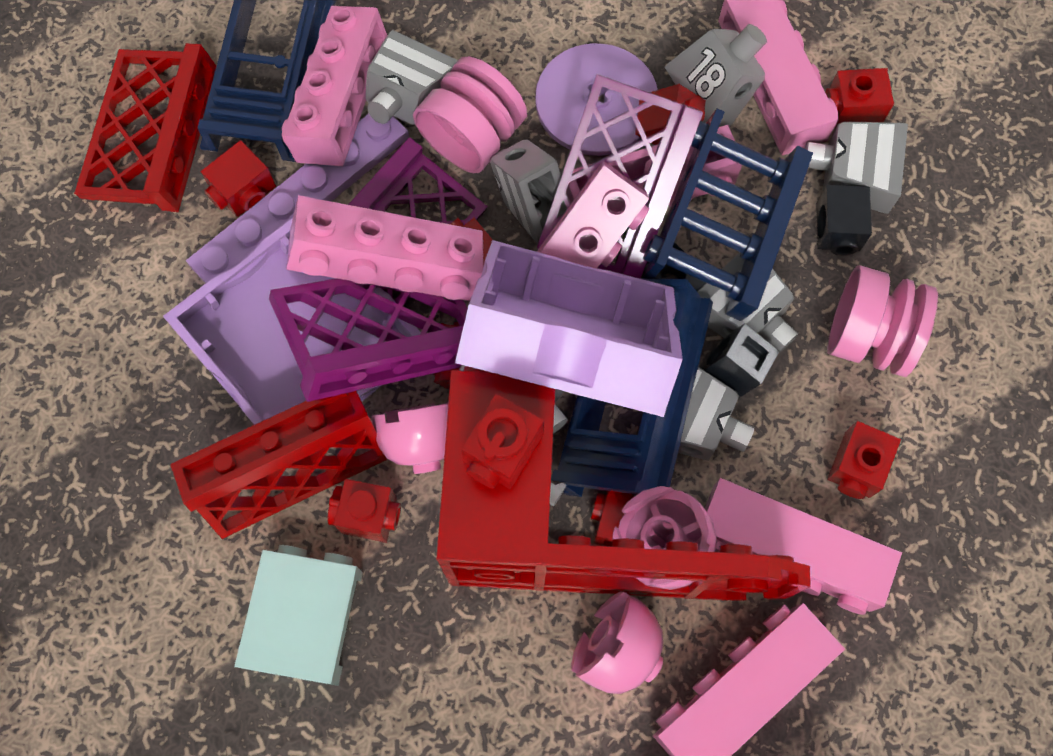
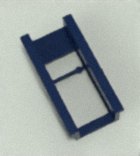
M234 0L203 119H200L198 130L202 136L200 148L202 150L218 152L222 136L273 142L276 144L282 160L296 162L282 139V126L284 121L288 119L293 107L296 89L298 86H301L307 70L308 58L313 54L316 47L320 26L322 23H325L331 6H335L336 0H304L290 59H285L282 55L270 57L243 53L257 0ZM241 61L271 64L277 68L287 66L288 69L282 93L234 87Z
M639 278L674 288L676 313L673 322L679 331L683 360L664 417L644 412L638 435L599 431L606 402L577 395L558 470H553L551 481L555 484L563 482L567 485L563 491L564 494L582 497L584 487L629 493L635 497L644 490L659 486L670 487L713 306V301L710 298H701L687 279Z

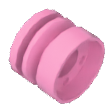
M468 56L461 57L456 62L451 72H448L440 82L441 88L433 89L415 109L413 118L421 135L441 156L462 170L470 173H480L490 162L491 158L500 150V142L507 141L514 133V130L527 118V107L520 93L497 69L480 59Z
M858 265L851 273L839 300L829 335L828 354L860 363L872 346L874 347L872 357L873 368L884 371L890 365L891 373L907 377L915 368L930 339L937 310L936 287L921 284L915 290L914 281L903 279L890 296V277L888 273Z

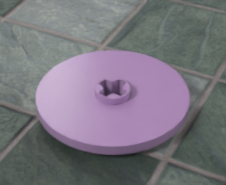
M593 43L570 48L552 59L540 75L536 87V110L546 132L560 145L571 149L596 74L647 92L658 90L652 73L638 57L613 45ZM602 87L600 95H604V103L597 101L596 107L603 122L628 111L621 93ZM628 96L633 108L639 105V99ZM594 112L588 130L599 125ZM632 116L607 128L617 152L642 139L635 135L636 125ZM602 131L585 138L581 147L582 153L586 155L600 156L613 154Z

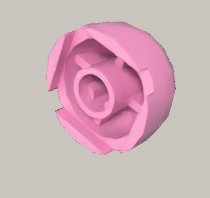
M449 401L447 404H429L372 415L373 426L377 432L376 440L386 458L397 465H412L414 474L440 470V460H443L445 455Z
M665 486L644 490L629 500L622 509L624 516L620 520L619 528L615 527L613 532V540L622 538L644 541V549L666 550L667 542L682 541L697 543L698 552H715L717 543L714 524L701 503L683 491H677ZM636 578L647 586L668 590L685 587L694 582L688 580Z
M620 591L611 596L595 613V617L603 620L595 628L590 639L585 632L582 634L574 650L571 662V670L576 673L580 680L601 691L614 694H622L633 690L644 681L651 682L658 675L663 665V657L660 656L663 648V633L654 613L637 598Z

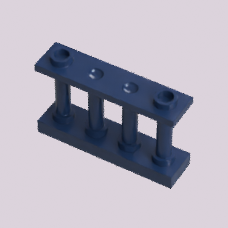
M716 108L706 123L700 120L691 144L694 150L660 236L653 235L644 253L643 260L648 261L649 264L643 278L654 279L665 265L675 268L726 291L725 296L730 298V302L725 315L743 321L756 311L760 305L813 152L797 146L785 159L779 157L777 160L767 157L718 134L717 131L725 112ZM711 150L767 176V181L772 184L769 195H765L762 198L703 171L702 169L709 151ZM695 187L753 213L754 219L759 221L755 234L751 233L747 236L688 209ZM680 226L740 252V258L745 259L741 272H736L733 275L673 248Z

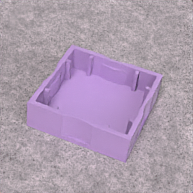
M293 217L263 239L245 260L213 277L163 315L165 320L213 374L254 425L306 401L300 387L303 375L269 301L270 291L272 289L337 279L286 270ZM377 287L375 289V294L380 295L396 303L394 299L380 287ZM345 293L334 295L331 299L332 302L353 312L356 311L361 302ZM301 301L287 303L290 312L309 321L316 311V308ZM368 304L361 314L385 327L392 316ZM323 312L317 322L318 325L339 335H342L348 323ZM398 318L392 327V330L406 337L420 335L421 333L417 327ZM355 326L348 339L363 346L376 344L379 340L378 337ZM309 336L305 342L311 357L332 353L334 346L313 336ZM380 386L357 390L361 401L365 400Z
M492 240L481 278L477 281L468 306L455 363L664 417L683 360L679 331L673 322L676 313L674 288L608 270L580 265L555 256Z

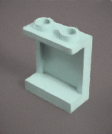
M279 545L278 552L263 550L234 667L339 686L343 666H339L356 582L361 581L363 572L357 566L352 565L353 558L340 554L325 553L324 560L307 558V550L294 546Z

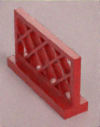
M186 43L183 52L118 50L74 194L81 199L156 204L163 211L179 212L200 137L198 130L199 121L204 116L217 66L201 44ZM130 63L145 64L147 68L131 80H126L125 77ZM172 65H179L177 75L164 83L159 75ZM155 78L160 87L141 100L136 91ZM131 95L136 104L117 117L115 114L117 104ZM168 97L167 110L154 119L148 110ZM144 114L150 123L130 136L125 127ZM120 131L126 140L106 153L104 150L106 140ZM158 133L159 137L156 148L143 155L138 146ZM133 150L139 160L120 173L114 163ZM109 168L114 178L101 187H92L95 176ZM147 170L148 175L144 189H130L127 183Z
M357 391L309 402L304 401L170 465L183 504L191 512L197 510L219 537L224 539L388 459L378 446L376 440L377 432ZM330 447L342 448L337 456L325 455ZM358 448L371 449L359 456H353ZM286 468H299L295 476H281ZM315 469H327L317 476H311ZM242 489H256L252 496H238ZM271 490H284L275 496H268ZM242 510L240 513L223 520L228 511Z

